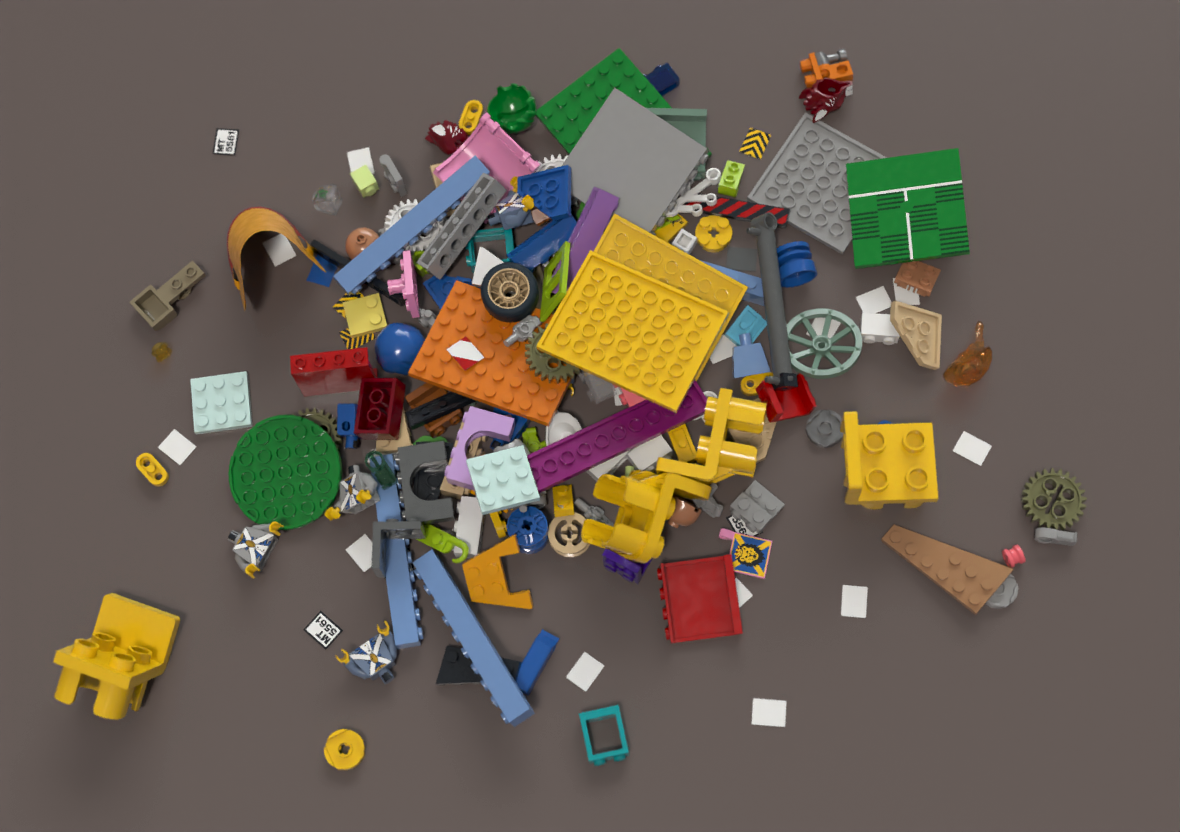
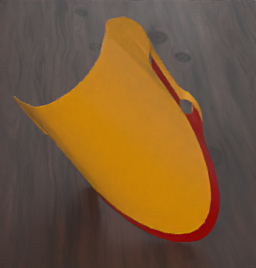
M251 207L240 212L232 221L227 234L228 260L234 284L240 290L244 312L246 310V302L241 276L240 254L247 239L257 232L275 231L283 234L298 246L322 271L326 272L313 257L314 252L311 246L295 226L282 214L266 207ZM298 236L307 243V248H304ZM233 267H234V270H235V272H236V275H237L239 281H236V280L234 279L233 270H232Z

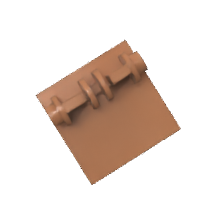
M920 261L902 263L894 283L904 289L909 285L908 291L912 286L914 287L913 293L918 289L917 294L923 297H930L941 270Z

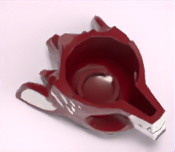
M831 78L816 80L811 88L804 89L799 95V99H806L803 104L806 105L805 110L811 111V114H814L812 122L815 123L829 112L839 109L844 102V98L853 94V83L851 81H837ZM829 87L835 88V92L828 91Z
M444 120L443 124L439 121L436 122L437 124H431L429 127L430 131L427 132L428 136L425 139L437 145L448 156L455 153L469 138L464 129H460L456 123Z

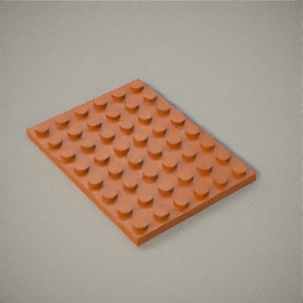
M457 280L408 372V375L415 379L548 427L572 380L568 376L566 383L563 379H560L559 384H557L555 379L549 383L547 377L541 381V374L535 377V370H529L531 364H526V359L528 358L525 357V352L527 351L525 345L529 344L528 339L524 342L517 340L509 347H506L503 342L512 335L513 326L520 321L508 323L497 320L486 310L481 298V289ZM535 308L531 316H537L540 319L541 310ZM551 313L546 321L541 324L540 327L543 330L545 329V324H549L554 314ZM465 336L484 356L483 359L466 371L447 351L448 348ZM550 363L548 366L550 368H556L558 365L556 363Z

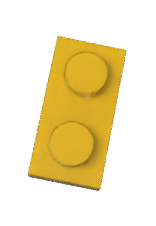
M572 485L552 487L555 517L574 515Z

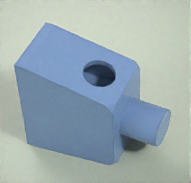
M750 333L740 334V346L732 348L733 379L770 372L761 343L752 344Z

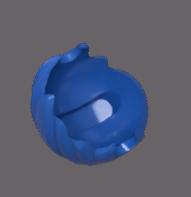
M391 323L384 327L376 337L374 346L376 360L385 372L406 376L425 338L416 327L405 323Z

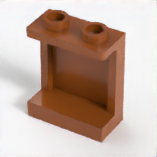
M425 383L405 396V399L410 408L414 409L447 394V392L443 388ZM457 409L423 426L432 438L438 437L446 431V428L451 425L455 426L462 420V411Z

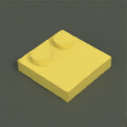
M379 293L343 302L351 338L379 332L387 326Z

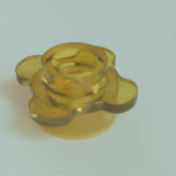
M159 342L152 348L151 354L156 357L157 362L163 361L172 353V349L167 347L168 344L166 342Z

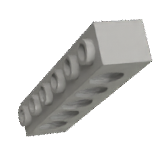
M483 172L417 263L428 273L440 280L507 190L496 179Z

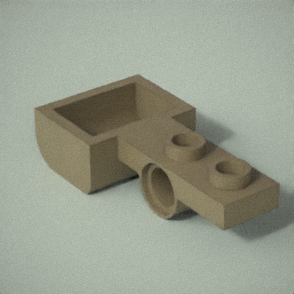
M191 261L158 290L150 284L129 303L155 331L161 330L177 316L171 304L177 299H185L191 293V288L206 275Z

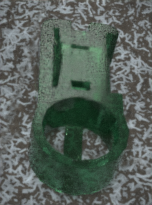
M369 452L365 457V464L372 474L375 475L381 486H383L381 488L387 490L397 483V478L380 452ZM374 454H377L381 457V465H379V463L373 456ZM369 457L375 464L376 468H373L368 464Z

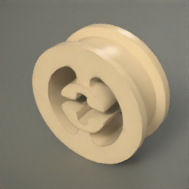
M574 512V515L555 517L551 521L548 529V538L556 553L572 558L582 555L589 548L590 544L583 541L574 545L579 540L578 529L574 524L582 527L586 520L585 517ZM562 525L564 526L561 529V537L563 542L567 544L565 546L556 540V533ZM569 531H572L573 533L571 538L567 537Z

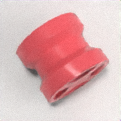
M1014 545L1010 550H1002L1003 559L1008 567L1014 568L1015 564L1026 562L1024 553L1019 545Z

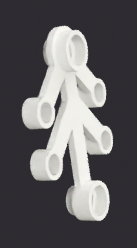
M717 168L707 170L706 179L691 190V184L694 180H689L686 184L687 190L676 200L677 204L671 212L668 211L665 216L673 217L678 213H692L693 216L697 217L703 213L700 204L692 206L683 205L686 202H706L708 206H714L717 203L715 194H697L709 185H716L720 182V170Z

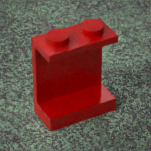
M799 373L797 375L798 387L787 391H775L772 384L766 383L764 380L756 388L760 401L767 403L766 415L770 423L806 416L815 409V398L812 396L808 382L802 374Z

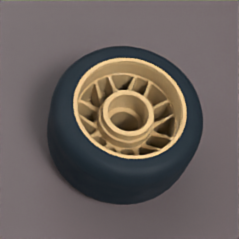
M506 262L496 265L487 272L481 284V298L490 315L499 321L512 323L523 320L535 310L539 300V289L537 281L529 269L518 263ZM510 291L516 293L512 297H506V294Z

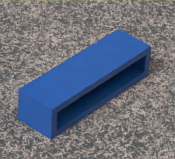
M572 215L568 218L552 220L506 256L510 262L521 264L533 272L536 266L544 264L550 259L549 256L557 253L565 241H569L577 222Z

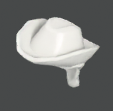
M557 410L550 426L545 428L546 446L582 430L578 420L569 413Z

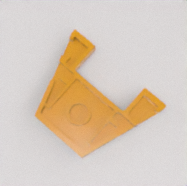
M516 534L509 536L506 540L463 562L462 567L471 602L533 609L530 590L509 592L501 556L520 552Z

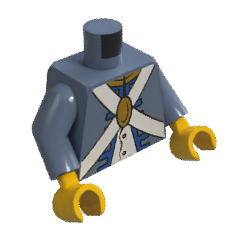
M514 176L511 179L510 184L513 186V189H510L506 198L498 201L495 205L496 212L487 216L490 226L501 223L503 229L508 230L533 222L530 210L534 207V200L529 195L522 198L517 193L518 177Z
M384 621L385 629H380L377 624L379 634L350 654L341 649L345 654L344 657L340 659L335 654V658L342 662L355 676L363 679L370 678L372 681L380 677L384 684H388L395 678L389 669L396 665L394 660L397 658V647L395 646L394 637L391 631H389L388 622Z

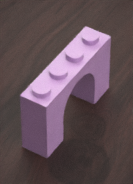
M470 406L469 411L464 413L462 420L464 426L462 430L459 429L456 438L458 444L457 447L452 449L450 456L452 462L451 465H447L444 476H446L449 484L474 490L466 464V453L469 445L475 439L483 436L510 442L516 423L515 418Z

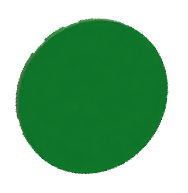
M295 415L269 417L258 422L248 432H245L236 444L237 447L233 456H231L229 464L230 490L236 504L255 523L271 524L276 521L283 525L278 530L298 529L319 519L334 502L342 479L341 457L331 436L315 422Z

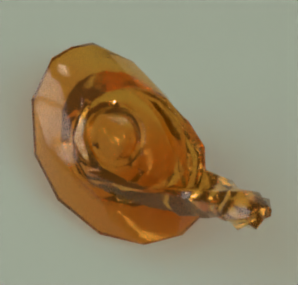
M977 321L975 327V343H971L964 352L960 353L943 373L944 380L954 386H969L979 381L989 370L992 362V350L990 347H984V325L981 321Z

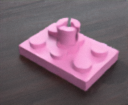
M408 250L403 251V259H400L403 274H401L399 279L388 280V290L390 295L403 293V298L407 299L405 300L407 311H411L412 318H418L420 313L417 276L411 252Z

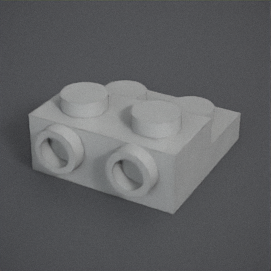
M754 480L730 505V514L735 519H741L745 522L746 528L752 533L757 532L760 534L783 509L785 504Z

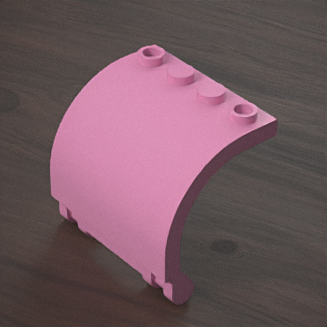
M486 112L480 118V123L469 138L455 153L439 165L433 173L444 182L476 155L490 171V176L507 190L500 200L507 197L510 189H513L510 181L514 176L520 177L536 173L541 164L537 160L534 161L531 155L525 152L500 127V124L494 122ZM495 208L492 209V211L490 212V214L496 212V211H495ZM487 217L484 220L485 224L488 223Z

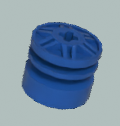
M796 241L777 248L781 287L801 286L812 281L817 276L815 263L813 260H810L812 253L807 242Z
M527 506L526 512H520L518 508L511 513L507 521L508 536L516 534L520 552L533 554L542 550L549 541V527L542 511L535 507ZM525 525H528L530 527L529 531H527Z

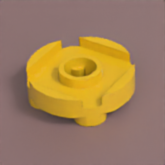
M716 215L702 217L695 229V237L698 238L697 243L708 252L722 251L732 240V227L728 219ZM712 230H715L719 234H716L715 237H712V235L708 233Z
M340 729L328 737L324 747V755L328 763L336 769L350 770L358 766L364 759L365 744L361 736L356 732ZM342 745L350 746L348 754H340L339 751L342 750Z

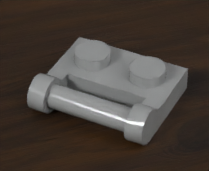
M382 155L379 161L384 167L385 178L390 181L394 193L398 192L401 198L406 196L407 191L403 179L388 155Z

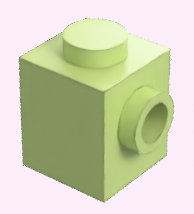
M367 165L350 173L354 184L363 198L371 196L379 190L377 181Z

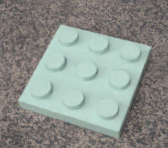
M247 371L191 379L194 433L196 435L252 427Z
M523 445L466 459L482 515L540 501Z

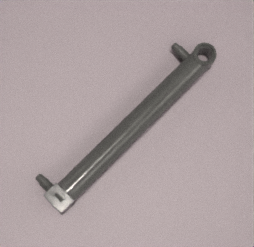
M767 212L753 218L751 228L748 227L746 233L756 236L773 376H766L764 381L772 384L775 391H787L798 387L797 374L792 373L774 231L777 228V219L772 213Z

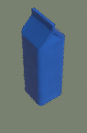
M541 630L522 661L516 681L522 693L528 696L559 641V638L544 630Z

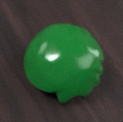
M511 83L509 87H502L500 85L497 87V95L488 104L487 113L494 122L500 124V127L506 133H521L527 130L535 120L536 100L532 96L531 91L527 90L525 86H519Z

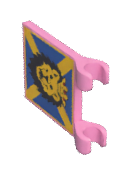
M722 528L719 538L732 540L729 554H732L734 572L765 579L772 541Z

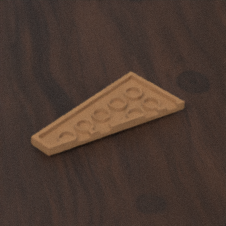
M893 525L881 539L884 544L975 615L1014 570L897 525Z

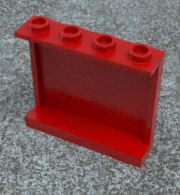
M367 347L290 356L291 375L304 397L360 391L362 378H378L377 368L373 369L369 362Z
M732 554L666 564L660 563V568H657L658 580H662L663 588H659L661 600H665L666 608H662L663 619L668 620V628H665L666 640L670 639L671 643L743 634Z

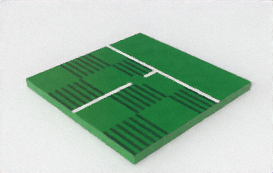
M959 148L846 164L855 269L970 254Z

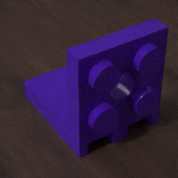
M607 548L602 554L603 564L607 570L613 573L617 572L629 582L635 581L636 584H639L653 559L651 558L646 563L633 562Z

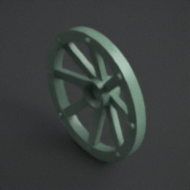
M825 308L811 309L796 315L786 325L788 341L790 340L810 348L792 354L790 351L791 366L802 375L816 379L834 378L849 371L860 358L862 351L861 332L854 321L841 312ZM826 318L822 335L818 336L808 321L809 319ZM832 319L846 326L845 329L830 339L827 337ZM800 323H803L813 341L791 333ZM852 333L855 347L833 346V344L846 335ZM830 352L853 354L845 363L841 364ZM816 355L812 368L797 361L807 356ZM825 357L835 368L818 369L821 358Z

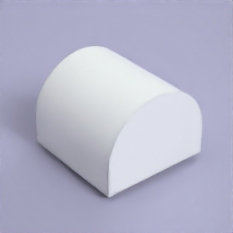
M681 229L672 245L690 254L695 248L698 238Z

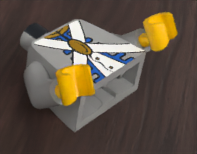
M359 465L349 466V477L340 482L339 500L334 507L328 508L324 514L330 521L338 519L341 512L357 514L380 501L376 489L377 482L371 474L361 473Z
M276 521L271 524L253 525L251 528L245 527L241 534L233 530L228 536V541L235 544L232 551L235 553V560L238 566L252 579L255 578L253 576L255 571H262L278 542L275 535L280 536L281 533L277 531L283 525Z

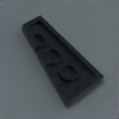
M416 442V445L432 442ZM445 442L449 463L455 443ZM448 464L429 466L418 471L414 476L413 493L422 500H438Z
M446 646L436 681L438 686L445 684H481L482 677L474 672L471 667L472 660L470 657L467 659L460 648ZM501 657L512 677L517 681L522 663Z

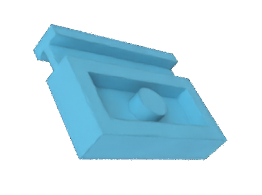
M747 305L724 335L735 345L740 346L739 335L750 333L751 342L753 343L766 327L767 322L760 314Z

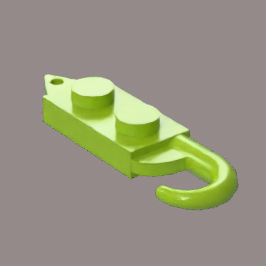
M430 524L423 525L426 531V539L416 540L444 554L452 551L455 546L461 548L462 555L458 559H452L454 563H461L467 558L469 548L463 540Z

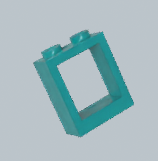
M502 227L477 230L465 246L466 250L469 249V255L466 256L467 267L471 266L472 273H474L476 267L474 243L505 239L508 254L514 249L512 228L504 230ZM508 258L501 260L504 263L510 262Z
M619 705L579 713L590 764L594 763V766L606 764V760L614 759V762L625 760V756H629ZM616 717L623 749L593 755L586 723Z

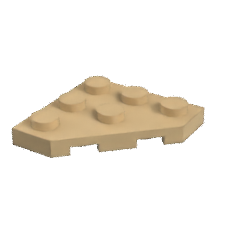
M896 300L891 302L890 321L919 366L932 370L939 369L942 315Z
M759 398L753 400V401L761 402ZM765 415L763 431L760 434L728 429V433L734 443L756 447L757 464L766 458L777 422L770 423L767 415Z

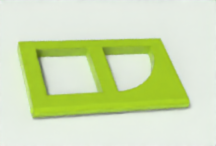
M567 241L563 243L544 268L540 311L541 322L546 321L566 295L570 243ZM561 260V267L552 278V271ZM559 283V291L550 298V293Z

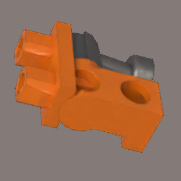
M844 48L837 50V54L826 55L824 52L809 53L808 59L800 61L801 72L811 71L812 73L811 75L804 76L806 88L812 87L816 80L824 78L853 82V72Z

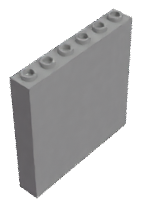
M614 88L562 166L569 165L571 167V195L586 204L593 187L600 188L619 198L618 207L612 212L610 220L615 213L649 233L656 235L654 231L658 226L661 227L666 220L665 215L668 211L671 212L677 204L676 199L679 195L682 196L687 190L686 184L689 180H693L698 173L697 168L700 164L703 165L709 155H707V148Z

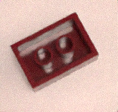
M362 378L354 434L363 440H398L406 385L397 378Z

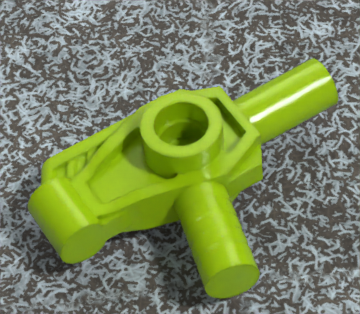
M536 427L526 428V431L522 433L523 443L530 454L546 447V441L539 442Z

